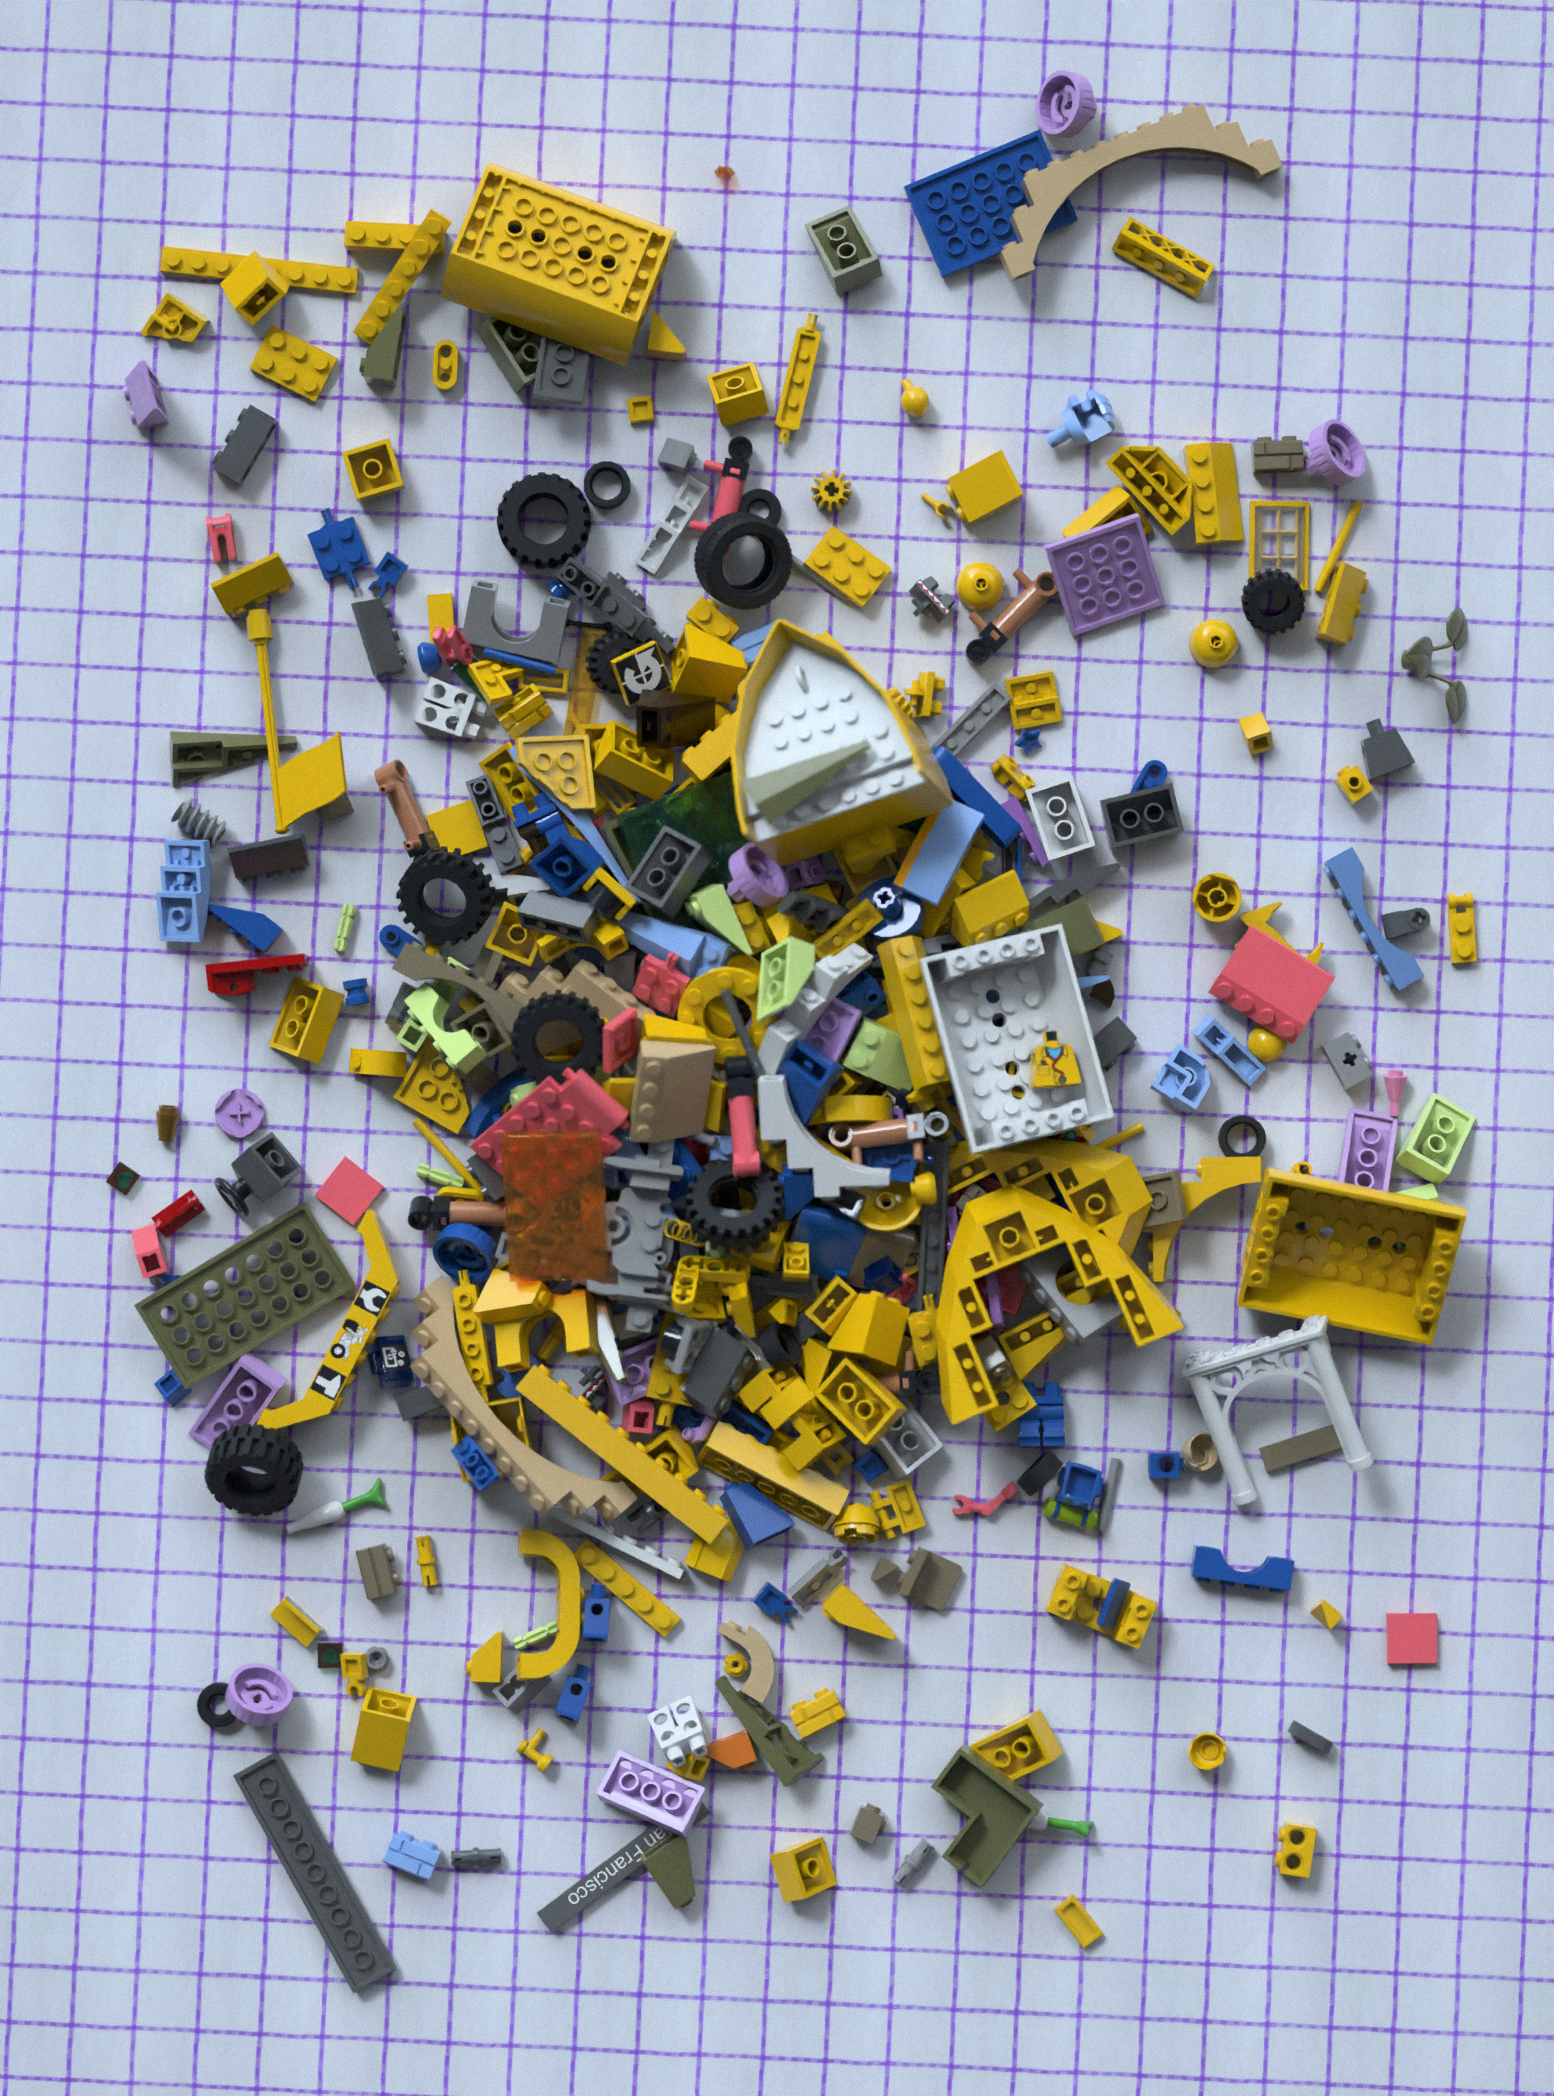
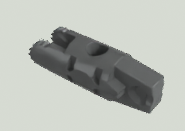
M654 1499L646 1502L627 1517L629 1522L639 1518L645 1511L650 1515L651 1519L641 1524L636 1530L639 1535L669 1513L664 1507L662 1511L657 1512L654 1506L658 1502Z

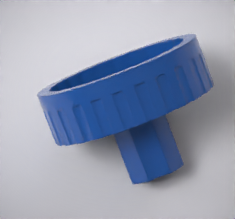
M896 877L881 878L873 882L862 893L858 903L859 905L868 898L883 915L884 919L867 932L873 939L881 943L890 939L915 935L920 929L925 916L924 903L921 898L893 886ZM903 905L902 915L898 919L892 921V919L896 918L901 913Z
M454 1223L449 1224L441 1231L433 1246V1256L438 1266L449 1276L459 1280L458 1271L468 1270L470 1283H481L490 1277L499 1261V1258L495 1257L498 1247L488 1235L490 1231L487 1226Z

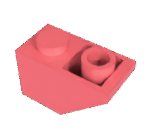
M152 1224L131 1231L135 1254L143 1279L170 1271L155 1225Z
M643 1396L623 1405L621 1427L627 1432L652 1434L654 1419L653 1398Z

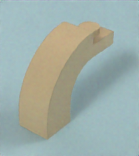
M731 1620L729 1623L723 1621L718 1632L743 1646L751 1658V1671L741 1691L763 1703L770 1691L774 1677V1660L771 1649L765 1638L751 1625L743 1633L741 1632L743 1627Z

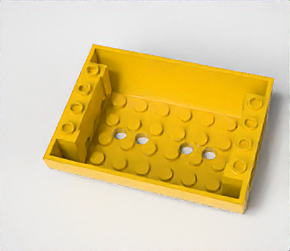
M489 163L484 170L450 253L440 298L626 366L677 239V231L497 164ZM512 224H517L521 227L522 231L518 234H512L509 232L508 227ZM535 233H541L544 235L545 240L537 243L532 240L531 236ZM582 250H587L591 253L592 257L588 260H583L579 258L578 253ZM604 259H611L614 261L615 266L607 269L602 266L601 262Z
M1266 1167L1243 1253L1237 1306L1304 1320L1313 1315H1319L1320 1317L1327 1315L1329 1319L1328 1325L1432 1346L1467 1217L1466 1209L1462 1206ZM1299 1222H1305L1309 1227L1306 1230H1298L1295 1225ZM1323 1227H1330L1333 1230L1330 1235H1323L1319 1231ZM1371 1237H1379L1382 1240L1378 1245H1372L1368 1242ZM1395 1242H1403L1406 1245L1402 1250H1396L1392 1246Z

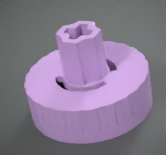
M1065 70L1056 71L1047 77L1038 92L1036 100V117L1041 129L1048 134L1065 138L1074 137L1085 128L1088 121L1095 118L1097 110L1093 89L1088 79L1081 74Z
M1331 419L1311 431L1308 441L1311 455L1304 460L1306 470L1310 476L1313 475L1317 478L1323 474L1331 483L1343 486L1363 475L1366 468L1363 447L1355 433L1345 423Z
M752 842L747 843L731 855L729 868L733 881L728 884L727 892L736 902L741 903L748 898L754 904L767 908L787 895L789 883L783 867L776 864Z
M253 1663L241 1666L234 1671L225 1693V1701L231 1713L244 1723L251 1726H270L278 1723L286 1715L293 1691L289 1680L282 1672L269 1665Z

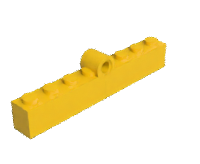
M827 631L822 635L816 634V636L843 648ZM745 679L740 682V684H739V686H738V689H737L736 699H737V702H738V703H739V697H740L741 687H742V685H743ZM737 711L731 716L726 714L718 722V728L713 732L708 730L700 738L701 743L695 748L690 746L681 755L683 757L681 767L700 787L731 761L730 748Z

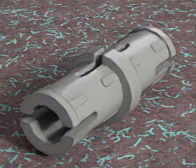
M922 1838L910 1856L906 1855L904 1858L906 1861L892 1878L905 1887L917 1870H921V1864L935 1847Z

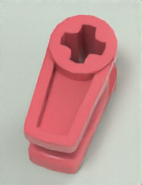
M231 513L219 518L206 517V526L211 542L214 563L222 561L223 552H221L219 542L221 536L225 537V548L227 549L229 559L237 560Z
M436 626L432 639L442 658L443 664L445 666H452L454 663L471 664L473 660L472 646L467 642L458 626H451L448 634L443 627Z

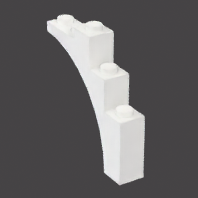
M853 943L836 956L832 957L829 954L815 964L806 987L798 992L792 1004L787 1007L783 1018L767 1030L758 1052L759 1060L766 1075L777 1074L783 1058L794 1041L805 1038L810 1028L830 1002L857 974L871 964L874 956L856 943Z
M785 1075L760 1076L758 1091L761 1140H768V1143H781L786 1139L788 1169L794 1168L796 1172H805L809 1168H813L815 1197H821L822 1200H833L836 1196H840L841 1186H845V1189L848 1190L859 1189L860 1186L881 1189L885 1188V1185L890 1184V1169L870 1168L851 1163L833 1154L814 1139L805 1129L794 1111L788 1094Z

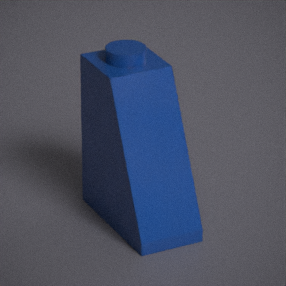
M747 1481L740 1485L738 1482H734L724 1488L725 1492L719 1498L723 1507L728 1512L727 1514L746 1550L789 1531L795 1525L791 1517Z

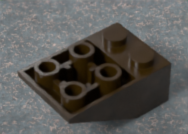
M642 689L637 704V747L666 749L701 743L700 738L708 730L712 732L715 730L716 697Z

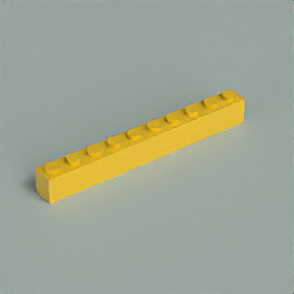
M534 1363L515 1389L711 1544L729 1521L725 1516L728 1512L717 1503L712 1506L707 1502L708 1496L700 1489L692 1490L687 1486L689 1481L677 1472L674 1475L667 1470L669 1465L661 1458L657 1457L656 1460L648 1454L650 1450L638 1441L637 1444L629 1439L630 1434L621 1426H618L617 1429L609 1423L611 1419L601 1410L598 1413L590 1408L592 1403L585 1397L579 1395L577 1398L570 1392L572 1387L565 1381L560 1379L557 1382L551 1377L553 1372L545 1365L540 1364L538 1367Z

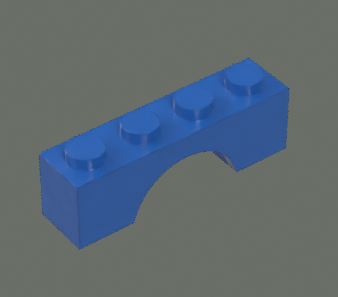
M1194 1545L1190 1574L1196 1576L1195 1581L1210 1583V1579L1220 1580L1221 1585L1235 1586V1582L1244 1583V1588L1259 1590V1586L1269 1587V1592L1283 1594L1284 1590L1291 1589L1294 1560L1267 1556L1258 1568L1241 1572L1230 1568L1226 1564L1219 1548Z

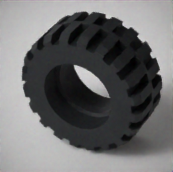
M538 472V475L533 476L529 474L524 476L523 480L515 481L510 490H506L502 496L503 500L499 503L497 509L498 517H496L498 533L510 555L521 561L522 564L542 570L543 568L555 569L558 568L557 566L565 564L570 556L573 558L577 557L582 552L583 546H586L592 526L589 505L581 490L569 479L561 478L560 475L554 473L549 475L545 472ZM540 498L555 500L564 508L567 514V527L564 534L558 540L548 544H540L530 540L521 527V516L524 509L529 503Z
M243 1424L241 1427L236 1425L220 1433L212 1443L204 1478L211 1495L214 1494V1498L219 1503H224V1506L229 1510L235 1509L237 1513L243 1515L249 1513L251 1516H259V1514L268 1516L273 1514V1511L278 1513L285 1509L296 1497L304 1467L303 1457L297 1445L293 1441L290 1442L289 1437L284 1433H278L277 1429L272 1427L270 1429L264 1428V1425L260 1424L256 1426ZM242 1467H254L266 1472V1474L253 1473Z

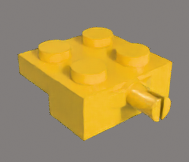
M928 1294L930 1304L927 1295L923 1296L926 1310L911 1313L907 1317L919 1366L939 1362L936 1332L939 1307H935L933 1294Z

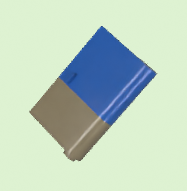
M807 1203L795 1215V1229L788 1243H809V1273L819 1274L818 1278L830 1281L837 1275L848 1285L872 1291L900 1276L911 1250L917 1247L919 1237L916 1235L915 1229L907 1227L894 1232H877L866 1228L858 1221L855 1222L831 1208ZM783 1256L779 1268H782Z

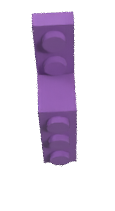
M1017 796L1000 804L1021 826L1023 831L1019 834L1022 843H1028L1031 849L1028 854L1033 864H1039L1040 868L1049 864L1050 861L1047 859L1046 852Z
M956 1206L948 1207L946 1212V1230H949L950 1239L946 1240L948 1254L960 1222ZM996 1271L974 1282L986 1280V1283H982L984 1298H989L990 1304L986 1311L992 1325L995 1328L1005 1327Z

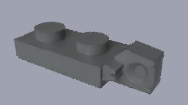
M763 1269V1273H750L748 1285L761 1286V1292H766L768 1295L815 1300L819 1274L809 1273L807 1282L782 1281L781 1269L774 1273Z

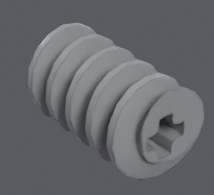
M191 798L187 802L184 801L174 813L171 822L179 819L178 826L180 828L187 825L186 832L191 833L195 830L194 837L199 839L203 836V840L212 841L211 849H213L225 832L226 821L224 820L217 824V815L211 819L208 818L209 809L201 813V804L194 808L192 807L194 799Z

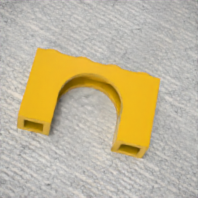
M583 1289L572 1290L570 1294L566 1295L552 1294L542 1315L494 1322L498 1367L507 1373L531 1368L529 1335L535 1324L548 1316H560L563 1320L567 1353L576 1359L599 1354L594 1296Z

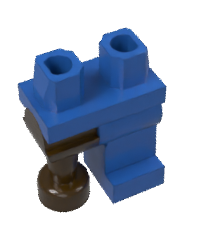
M545 792L533 797L538 808L534 812L529 813L524 802L512 806L515 818L513 823L520 837L527 841L534 854L531 857V861L543 851L539 840L540 837L546 835L550 845L562 834L571 837L556 804L551 802Z

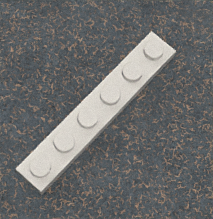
M560 1502L547 1511V1514L678 1579L681 1578L684 1572V1568L680 1567L682 1562L669 1556L666 1560L658 1556L660 1551L648 1545L644 1549L636 1545L638 1542L636 1539L625 1534L622 1538L614 1534L615 1529L602 1523L601 1527L593 1524V1518L586 1514H582L575 1520Z

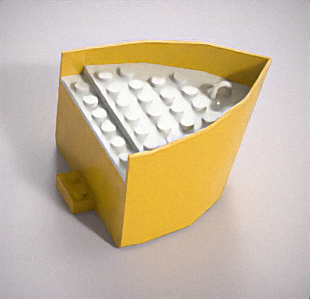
M783 619L776 620L741 687L730 748L736 808L743 835L779 866L791 865L841 846L843 847L846 862L851 867L896 852L897 847L891 828L944 810L954 804L948 781L923 732L890 695L843 648ZM866 739L872 745L869 750L770 825L755 807L741 783L744 779L752 778Z

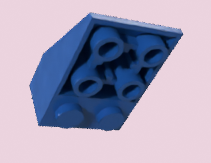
M795 1040L783 1058L776 1075L786 1076L788 1094L794 1111L806 1128L845 1068L808 1040Z

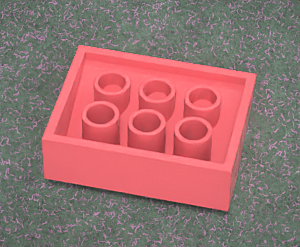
M1250 925L1217 975L1209 993L1293 1044L1330 987L1335 976L1258 928Z

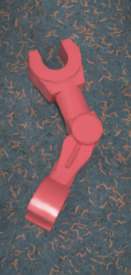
M1010 1482L1000 1494L989 1500L988 1503L972 1502V1499L962 1494H957L954 1499L961 1500L963 1507H953L952 1512L955 1514H968L972 1511L991 1515L1004 1500L1013 1496L1018 1491V1488L1013 1482Z

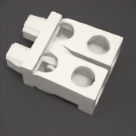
M430 677L423 699L445 706V709L422 700L414 722L459 738L465 736L476 739L480 726L468 722L471 713L484 717L488 704L477 699L475 694Z
M691 1695L670 1704L675 1719L668 1706L647 1715L665 1757L675 1768L684 1765L686 1762L684 1756L690 1753H694L695 1757L706 1755L708 1753L707 1746L710 1745L700 1719L699 1711ZM682 1706H690V1710L682 1714L678 1713ZM660 1716L668 1717L666 1721L660 1724L655 1723Z

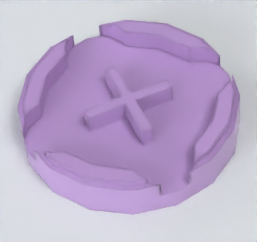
M233 1089L227 1091L219 1098L215 1106V1119L217 1125L224 1133L232 1137L242 1138L252 1135L260 1128L265 1111L262 1101L256 1094L246 1089Z

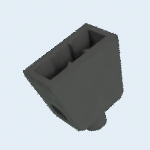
M1380 718L1366 723L1371 737L1361 741V748L1368 781L1415 763L1414 758L1396 728L1384 731Z

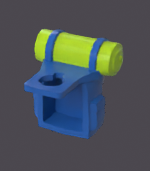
M1068 1461L1060 1470L1056 1484L1059 1486L1055 1498L1049 1496L1043 1503V1515L1053 1520L1079 1526L1082 1529L1093 1530L1098 1523V1511L1093 1510L1095 1498L1100 1496L1103 1487L1102 1471Z

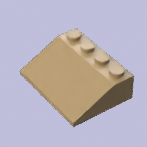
M640 1041L629 1122L631 1123L629 1126L630 1141L657 1143L703 1133L716 1050L715 1046Z

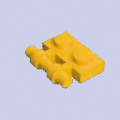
M909 1478L886 1486L888 1497L881 1498L879 1490L869 1493L872 1499L870 1504L876 1510L881 1531H884L886 1539L896 1536L893 1527L900 1525L903 1534L926 1525ZM892 1504L896 1517L893 1519H889L885 1506Z

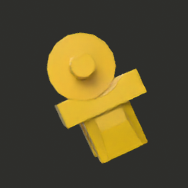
M920 672L919 681L912 680L911 689H904V695L910 696L909 704L915 705L916 717H930V715L941 714L942 702L932 700L933 691L943 692L945 679L935 676V672Z
M949 1084L914 1090L905 1098L908 1103L915 1102L919 1109L924 1112L936 1105L931 1096L932 1092H935L938 1099L942 1100L950 1096L953 1091Z

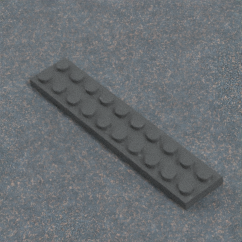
M278 1751L234 1774L233 1777L352 1992L355 1993L396 1970L397 1966Z

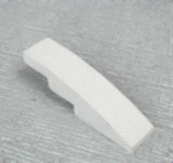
M690 475L685 478L677 494L671 500L637 555L635 563L654 575L657 573L709 490L708 486Z

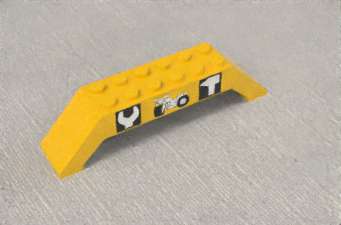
M367 1209L357 1229V1232L362 1234L371 1269L302 1400L276 1409L271 1407L264 1408L257 1424L264 1425V1428L270 1429L272 1427L276 1429L323 1416L334 1410H339L344 1402L345 1396L342 1395L344 1389L352 1386L357 1376L353 1373L356 1366L360 1367L363 1365L368 1355V1352L365 1351L368 1343H374L380 1332L376 1329L379 1322H385L391 1311V1308L387 1307L391 1299H397L402 1289V1286L399 1285L401 1278L377 1211Z

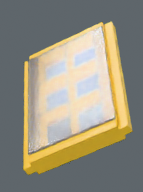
M1250 501L1249 578L1256 577L1255 573L1259 571L1264 573L1265 569L1270 568L1271 571H1275L1277 568L1281 569L1284 573H1290L1298 581L1302 591H1308L1309 502Z

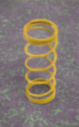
M670 1219L664 1226V1233L668 1238L696 1247H702L706 1244V1242L704 1244H700L701 1242L695 1244L694 1241L697 1238V1233L693 1240L691 1231L689 1237L685 1240V1233L688 1229L690 1230L689 1223ZM677 1221L678 1223L671 1230L672 1236L668 1234V1226L670 1223ZM679 1224V1230L673 1236L674 1227ZM682 1227H684V1233L679 1238L680 1234L682 1233Z

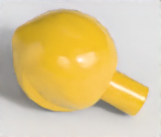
M904 379L901 382L904 389L901 396V408L910 416L924 415L929 409L927 391L921 387L913 386L910 379Z

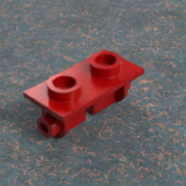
M191 1189L153 1216L152 1220L158 1231L166 1238L206 1209Z

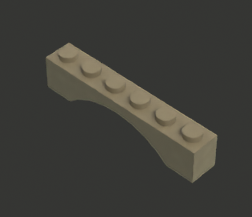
M413 941L412 945L407 942L405 943L392 969L414 981L443 979L469 987L485 1001L488 1000L505 1029L512 1033L513 1024L519 1015V1010L522 1007L525 1008L528 1002L523 1000L519 1004L512 1000L514 995L502 988L499 992L490 988L491 982L480 976L477 980L468 976L469 970L458 964L456 968L447 965L448 959L437 953L432 957L425 953L426 947Z

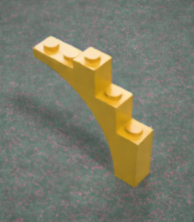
M1263 1156L1201 1157V1162H1197V1177H1201V1182H1181L1187 1218L1208 1198L1227 1188L1245 1183L1262 1182ZM1186 1220L1143 1229V1232H1153V1237H1149L1148 1240L1149 1252H1153V1262H1149V1276H1153V1282L1166 1281L1167 1261L1171 1247Z

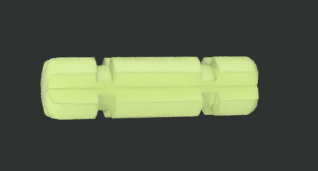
M347 903L342 907L341 913H343V916H340L336 933L338 937L337 940L335 939L333 946L334 950L346 952L347 939L350 938L354 921L352 917L356 913V906Z
M420 1163L416 1172L418 1177L423 1179L429 1178V1181L443 1186L449 1185L451 1187L463 1188L464 1178L457 1175L454 1177L451 1173L434 1167L431 1169L429 1165Z
M557 1621L547 1623L545 1627L541 1626L525 1633V1636L520 1635L514 1638L513 1643L516 1650L521 1651L527 1648V1645L532 1646L549 1638V1635H556Z

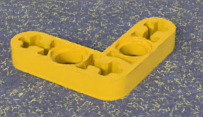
M686 1255L680 1258L672 1292V1308L679 1313H687L693 1310L699 1280L727 1283H743L748 1281L750 1278V1264L745 1260L694 1255ZM712 1267H717V1268H719L720 1270H719V1271H710V1270H708V1269H709V1268H712ZM690 1282L692 1285L682 1286L681 1283ZM682 1296H686L685 1301H682Z

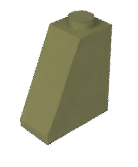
M672 1833L641 1854L640 1857L642 1863L674 1909H677L678 1907L683 1908L689 1905L696 1894L687 1839Z

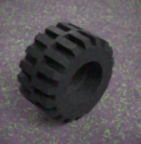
M1268 568L1265 569L1264 573L1260 571L1255 573L1256 577H1250L1247 580L1248 585H1244L1243 595H1241L1242 608L1251 626L1255 629L1258 628L1262 633L1267 631L1270 635H1276L1277 631H1280L1281 634L1285 633V629L1288 627L1290 629L1294 628V623L1301 620V613H1304L1305 597L1298 581L1290 573H1284L1281 569L1277 568L1275 571H1271ZM1279 589L1287 595L1285 607L1274 614L1263 612L1258 604L1260 597L1268 590Z
M611 632V634L601 635L602 638H597L594 641L595 645L589 647L588 652H590L589 657L586 656L585 661L588 662L586 671L590 673L591 676L589 678L591 682L596 683V687L608 693L621 695L622 692L617 679L608 672V657L616 649H624L626 652H629L645 643L638 640V637H631L627 633Z

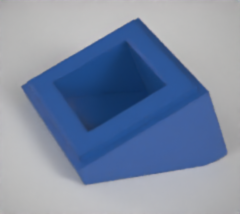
M173 1368L154 1383L164 1399L172 1406H176L192 1392L190 1388L185 1390Z

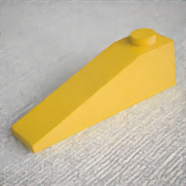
M674 1422L671 1424V1427H666L643 1444L650 1450L648 1454L655 1460L659 1457L669 1465L667 1470L674 1475L678 1472L688 1479L699 1471L690 1443L682 1438V1432ZM615 1468L599 1479V1481L619 1483L623 1480L635 1495L645 1493Z

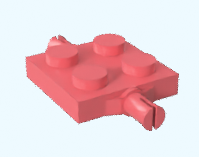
M669 952L666 961L659 960L648 954L643 961L631 994L649 1004L648 1008L653 1010L655 1014L659 1010L674 1019L678 1014L681 996L690 983L691 978L681 973L675 967L678 959V954H675V952Z

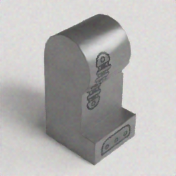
M402 982L393 1006L386 1017V1024L400 1031L402 1030L407 1020L411 1017L407 1012L410 1008L404 1000L417 989L416 987Z

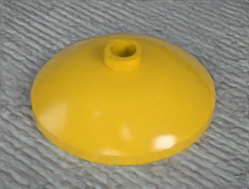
M890 1180V1184L885 1185V1188L872 1189L870 1186H860L859 1189H855V1191L867 1197L858 1222L866 1228L877 1232H894L905 1228L916 1219L923 1203L917 1202L916 1197L911 1198L910 1183ZM884 1202H889L891 1205L888 1207H884L882 1204Z

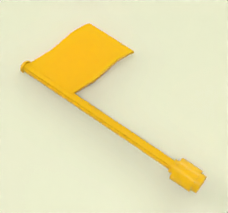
M253 609L248 611L246 623L248 641L254 642L257 651L277 828L275 832L277 834H286L290 830L288 827L314 810L334 802L347 791L341 732H337L323 744L298 754L283 766L280 765L267 650L268 641L273 639L271 616L268 614L267 609Z

